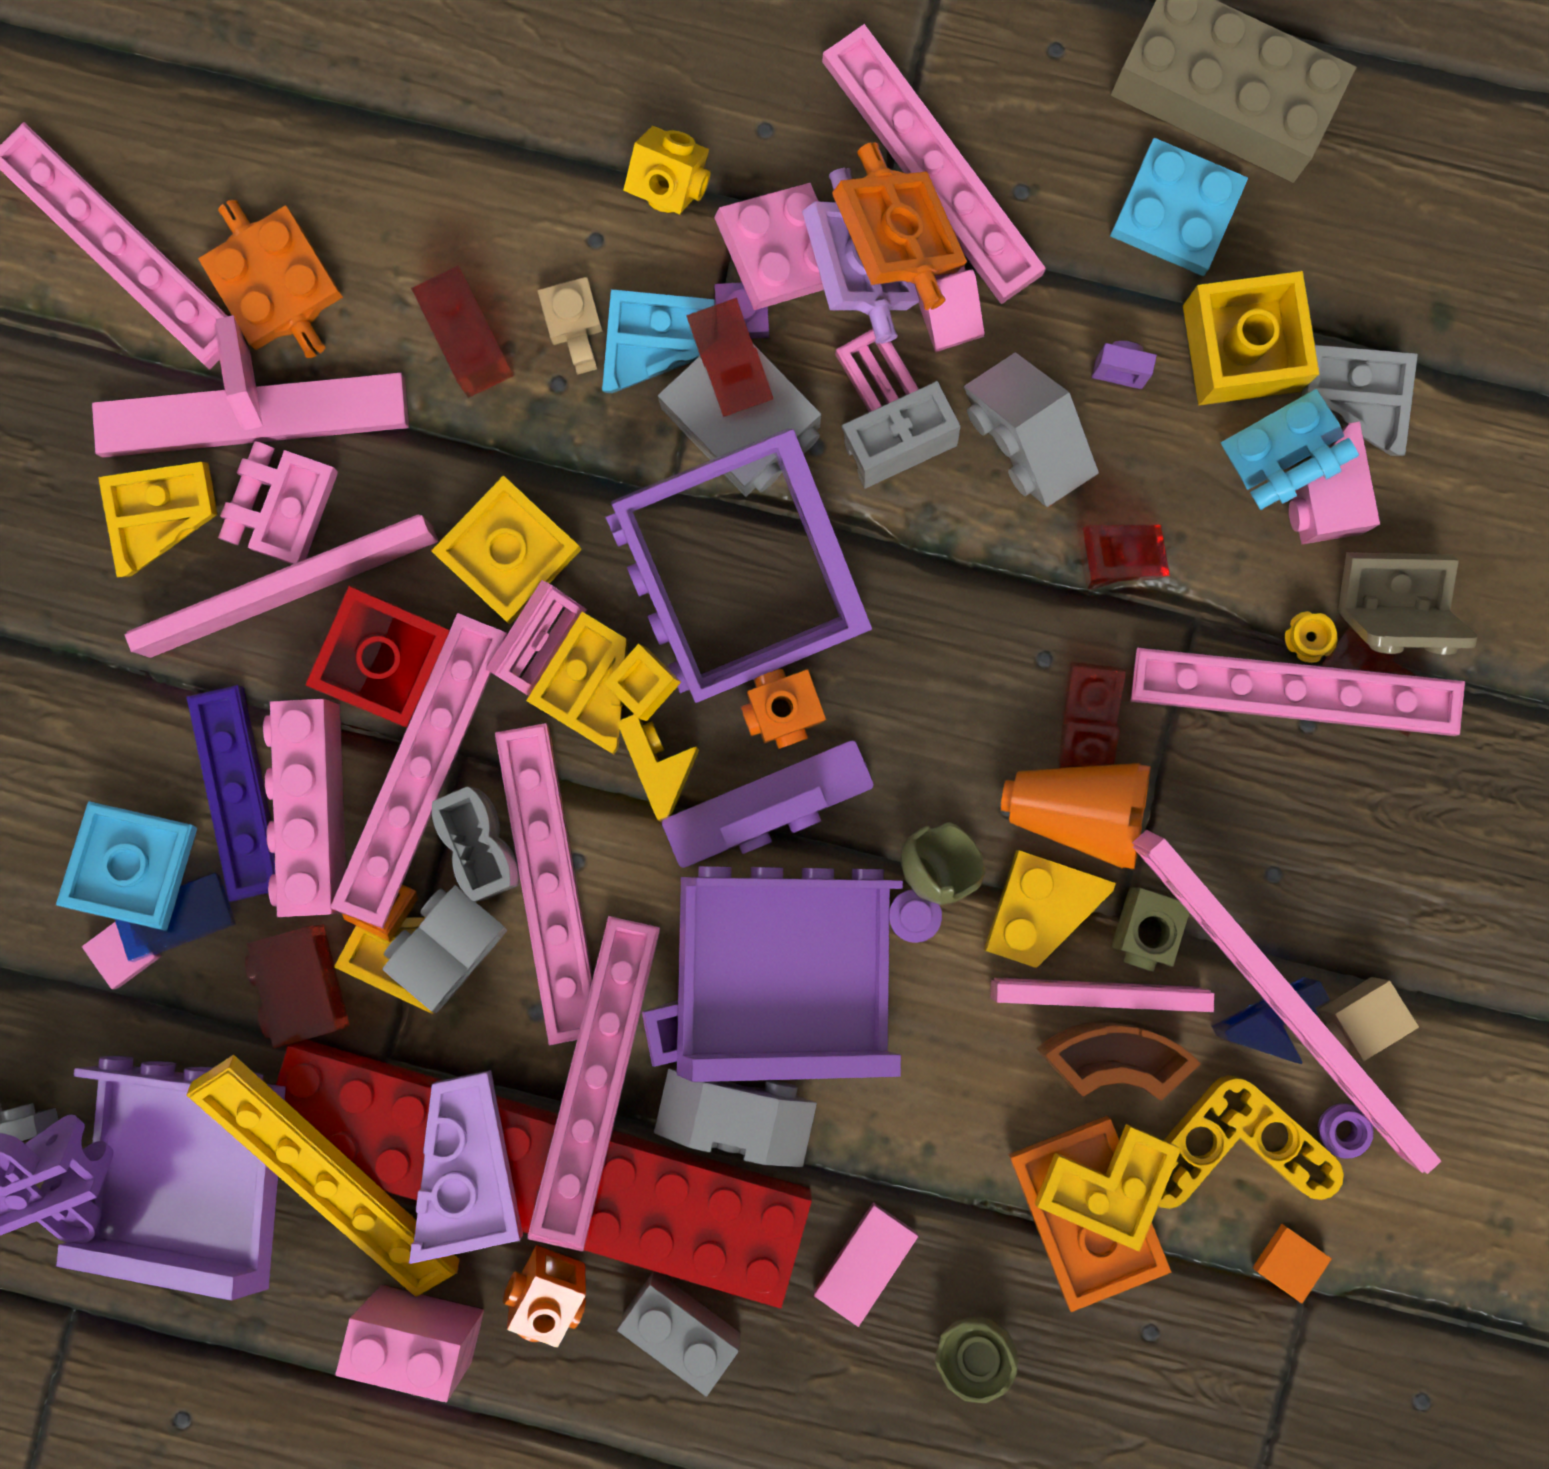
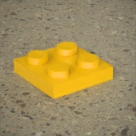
M503 475L432 549V552L507 623L511 624L521 614L541 580L550 583L582 549Z

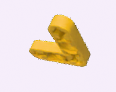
M1228 1075L1220 1077L1212 1083L1164 1139L1181 1148L1180 1157L1195 1166V1168L1190 1173L1182 1166L1177 1169L1171 1178L1173 1183L1176 1184L1175 1189L1171 1193L1164 1190L1158 1206L1171 1209L1184 1203L1239 1139L1293 1187L1312 1199L1323 1200L1335 1195L1343 1184L1344 1173L1341 1164L1334 1155L1256 1086L1238 1076ZM1243 1089L1244 1093L1240 1099L1245 1104L1244 1109L1241 1112L1230 1109L1220 1119L1229 1125L1225 1133L1219 1125L1204 1117L1208 1110L1219 1117L1228 1105L1227 1100L1223 1097L1225 1092L1231 1090L1238 1093ZM1280 1122L1287 1128L1288 1141L1285 1147L1279 1151H1267L1261 1141L1262 1132L1270 1123ZM1196 1127H1207L1213 1135L1212 1148L1205 1155H1191L1186 1147L1188 1133ZM1303 1142H1305V1143H1306V1146L1303 1147V1148H1301L1302 1145H1303ZM1298 1153L1318 1166L1325 1162L1321 1171L1326 1178L1321 1184L1313 1180L1306 1184L1310 1178L1309 1173L1292 1160ZM1289 1162L1287 1168H1285L1284 1164Z

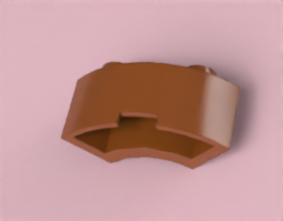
M1097 1021L1070 1027L1047 1039L1036 1048L1067 1084L1082 1097L1100 1086L1126 1083L1141 1087L1147 1093L1162 1101L1201 1065L1191 1053L1168 1038L1140 1026L1115 1021Z

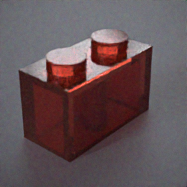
M459 265L411 288L456 381L468 398L514 376Z
M324 924L308 926L247 943L250 955L245 957L246 973L250 983L253 986H258L262 1007L258 1010L259 1024L264 1036L271 1038L273 1049L350 1026Z

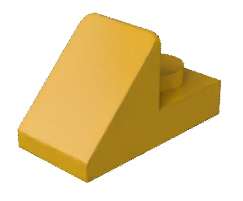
M634 714L617 721V724L657 820L662 822L664 819L672 816L699 749L696 746L658 761L656 754L664 751V748L653 722L643 725L642 720Z

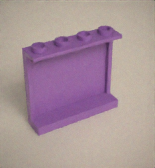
M699 866L698 877H681L677 1076L691 1082L901 1077V1055L888 1051L890 889H903V881L884 880V869H852V879H834V869L802 868V879L783 878V868L751 867V878H731L732 867Z
M127 1056L99 1057L98 1066L75 1068L74 1077L98 1080L93 1143L104 1141L113 1149L114 1153L97 1198L90 1200L100 1209L102 1214L94 1238L83 1244L67 1242L58 1244L56 1267L231 1301L269 1289L278 1176L186 1096L191 1082L212 1068L188 1067L184 1069V1073L175 1072L176 1063L163 1061L142 1062L141 1067L133 1066V1058ZM255 1073L263 1081V1075ZM267 1084L285 1100L286 1086Z

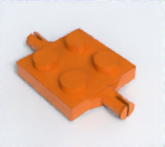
M867 143L857 152L867 176L858 179L841 180L832 192L871 285L897 281L911 282L915 284L925 310L938 308L946 301V298L943 296L935 276L957 273L967 262L928 172L902 173L891 170L885 164L878 143Z
M237 200L226 201L231 211L224 204L219 207L218 211L233 234L226 242L199 257L198 260L231 315H234L247 342L255 350H258L278 337L293 334L306 358L317 356L308 339L321 354L326 347L321 342L311 323L322 310L342 299L343 296L300 224L286 205L264 219L250 223Z

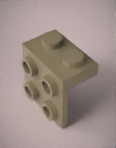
M1346 552L1338 613L1370 645L1371 649L1382 653L1396 654L1403 652L1404 647H1423L1432 653L1451 655L1457 653L1458 648L1476 647L1478 635L1450 611L1459 562L1452 554Z

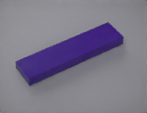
M236 685L188 696L187 702L229 902L268 894L270 876L275 874V853L269 851L267 844V826L271 821L244 687Z

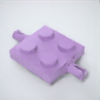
M840 168L829 174L833 190H835L841 180L852 179L850 168ZM813 202L802 213L829 309L858 310L869 315L877 344L887 343L896 339L898 335L894 328L890 310H908L920 302L915 284L897 281L871 285L836 202Z

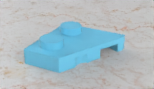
M611 289L602 391L604 393H615L694 362L712 345L715 299Z

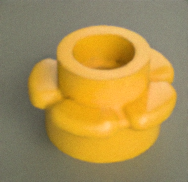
M1306 611L1292 618L1290 621L1291 628L1285 632V644L1290 652L1297 654L1299 660L1314 663L1318 662L1322 656H1329L1333 653L1337 646L1338 638L1335 625L1328 616L1322 613L1312 614ZM1308 632L1315 634L1316 638L1313 642L1307 640L1306 635Z

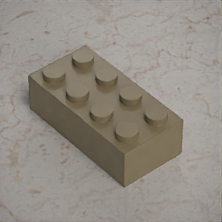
M1156 0L1120 72L1111 96L1294 183L1313 158L1357 67L1217 0Z

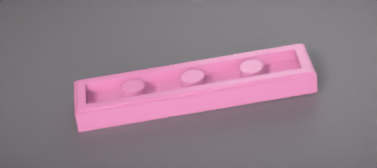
M994 978V980H991L990 999L997 1003L1214 1012V993L1209 989L1196 986Z

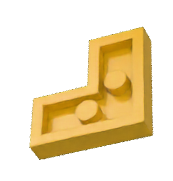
M1126 1124L1106 1174L1055 1153L1035 1200V1205L1042 1210L1140 1252L1181 1148Z

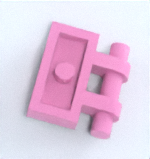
M254 441L248 459L242 458L237 470V474L241 478L232 502H225L220 515L225 520L218 538L228 543L239 545L245 527L252 528L254 532L248 545L249 549L293 565L306 560L338 471L332 466L286 450L283 452L278 468L269 467L275 449L264 443ZM261 484L269 485L271 487L261 513L253 511L252 508Z

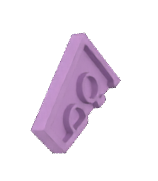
M491 1070L433 1083L423 1151L425 1159L421 1189L418 1191L416 1213H418L414 1242L411 1244L409 1264L520 1241L523 1237Z

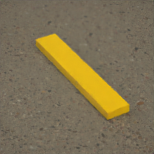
M232 1055L191 1082L186 1094L187 1097L415 1297L457 1274L459 1258L455 1255L409 1264L411 1244L414 1242L417 1220L235 1055Z

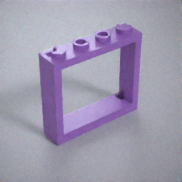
M787 428L611 501L615 513L607 516L606 519L618 547L629 544L636 561L635 564L627 566L630 577L639 596L646 593L650 594L657 611L648 615L652 629L659 645L670 642L677 661L668 664L669 669L681 681L678 685L679 692L682 693L690 689L695 703L872 630L794 429ZM775 453L839 617L700 674L633 511Z

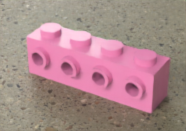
M326 699L271 701L270 715H266L263 722L264 740L266 745L271 747L272 768H268L265 774L266 794L269 800H273L274 821H270L267 826L268 848L271 853H275V874L270 876L268 886L270 903L272 906H277V917L339 914L340 912L331 909L330 906L346 872L340 704Z

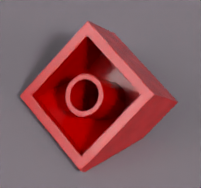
M349 585L305 685L407 728L450 630Z

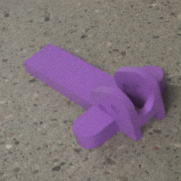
M67 1115L26 1144L12 1135L0 1133V1235L37 1221L55 1237L64 1242L83 1244L91 1241L95 1236L102 1214L100 1209L90 1200L97 1198L113 1158V1149L104 1141H96L82 1150L81 1139L85 1126L75 1115ZM44 1181L41 1186V1189L34 1185Z

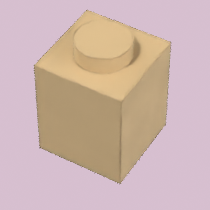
M1371 977L1318 1009L1327 1023L1325 1026L1353 1058L1366 1061L1419 1028L1391 981Z

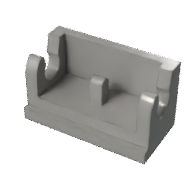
M938 381L843 424L842 430L844 432L847 453L849 456L853 455L858 466V477L864 489L956 447L961 426Z

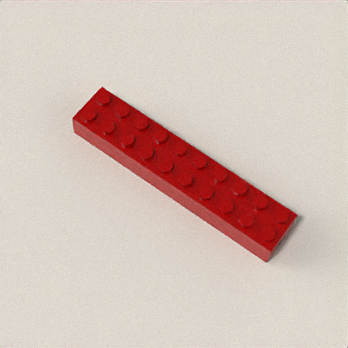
M306 1039L289 1045L276 1083L278 1086H286L284 1101L381 1189L417 1200L418 1191L421 1189L425 1159L423 1151L431 1088L433 1083L442 1081V1079ZM496 1096L522 1232L529 1233L558 1114ZM612 1130L584 1250L782 1309L812 1203L811 1189Z

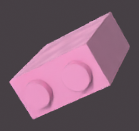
M381 1285L349 1318L335 1376L447 1403L472 1363L484 1310L426 1295L415 1297L409 1291Z

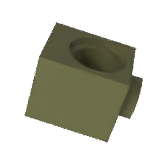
M1129 887L1111 948L1126 952L1123 960L1124 963L1152 972L1155 971L1157 962L1174 966L1189 912L1179 900L1142 888ZM1152 916L1158 921L1161 933L1159 939L1153 945L1145 946L1139 939L1138 927L1145 918Z

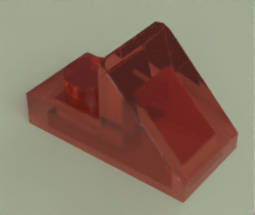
M1089 525L1082 528L1079 544L1088 590L1120 581H1147L1170 576L1161 525Z

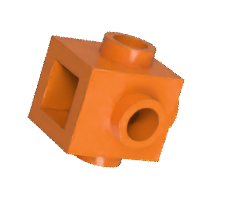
M778 669L753 679L756 688L747 691L749 704L740 706L750 735L754 736L761 733L764 744L775 740L778 749L808 739L805 729L823 723L826 720L808 669L786 677L783 669ZM775 701H784L790 708V714L786 717L776 716L772 712L771 704Z
M536 1245L522 1273L515 1271L505 1288L503 1304L508 1305L507 1330L517 1333L527 1341H540L558 1348L568 1327L575 1329L585 1310V1263Z

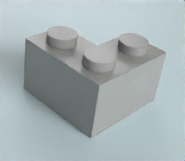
M1016 352L964 386L971 403V407L967 409L971 423L981 435L984 436L987 433L992 435L1001 451L1010 458L1013 467L1008 470L1009 476L1023 496L1032 494L1044 506L1049 507L1099 473L1070 392Z

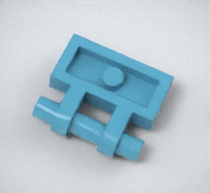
M1317 389L1221 442L1226 455L1247 490L1265 480L1268 481L1266 484L1250 492L1260 510L1278 500L1283 504L1297 496L1296 490L1322 476L1326 480L1342 472L1340 466L1359 456L1350 438L1329 448L1328 445L1344 437L1341 425ZM1308 456L1312 457L1287 472L1283 471Z

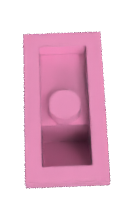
M963 266L957 273L935 276L946 301L933 310L931 308L929 310L924 309V304L917 291L920 301L918 304L935 352L984 337L985 332L979 294L973 269L965 271Z

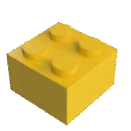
M1303 271L1197 285L1184 303L1183 311L1198 406L1301 392L1319 375Z

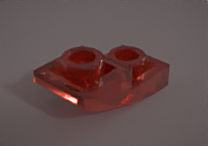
M1078 662L1070 663L1058 768L1114 765L1120 734V727L1117 721L1126 674L1123 668Z

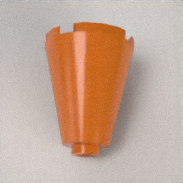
M1130 763L1018 771L1015 781L1006 780L1004 783L1001 811L1010 812L1009 822L1011 824L1122 869H1135L1138 853L1133 848L1134 844L1132 842L1141 835L1151 766Z

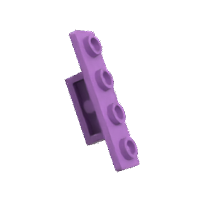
M849 741L672 815L662 821V826L679 866L685 868L738 845L742 854L769 844L772 842L769 832L785 825H789L791 832L795 833L819 823L821 818L818 811L871 790L874 784L856 742Z

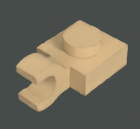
M584 277L537 290L553 345L563 342L568 343L577 375L596 370L597 366L588 336L603 331L588 278Z

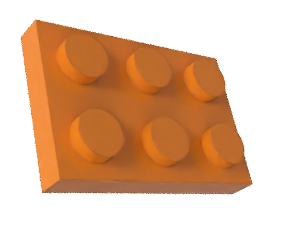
M1108 1116L1008 1154L1070 1312L1172 1273L1152 1222L1139 1252L1042 1210L1035 1205V1200L1055 1153L1106 1174L1119 1142L1112 1120Z

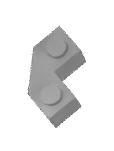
M668 1069L654 1133L686 1147L711 1152V1148H718L727 1152L740 1153L745 1155V1161L762 1165L803 1167L817 1103L797 1096V1086L781 1081L766 1080L765 1088L741 1086L731 1081L691 1082L677 1076V1070Z

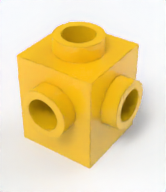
M652 126L634 144L623 191L647 200L648 204L658 211L681 214L693 199L700 201L706 191L710 179V171L704 169L709 149L696 144L695 140L686 133L675 130L665 131Z

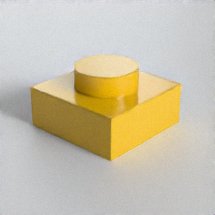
M639 643L604 682L639 719L647 721L681 683L647 647Z

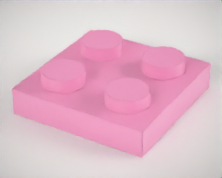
M811 183L719 207L714 217L754 310L824 290L802 213L809 205L818 201Z

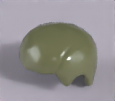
M947 822L935 828H930L929 825L924 826L909 836L903 844L900 860L904 877L918 897L938 905L951 904L968 896L981 886L986 873L982 853L972 837L956 824Z
M969 1316L952 1323L941 1334L935 1356L936 1367L942 1375L947 1388L964 1401L988 1403L1004 1395L1014 1382L1019 1364L1018 1351L1010 1333L993 1319L979 1316Z

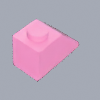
M1360 421L1346 425L1342 428L1344 437L1328 445L1331 448L1341 441L1350 438L1359 456L1340 466L1342 472L1326 480L1322 476L1295 491L1297 496L1289 504V519L1293 530L1299 531L1301 545L1362 535L1380 525Z

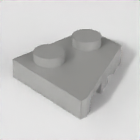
M1315 345L1319 375L1302 390V396L1317 389L1339 424L1345 427L1349 423L1360 421L1363 439L1390 456H1404L1406 453L1418 354Z

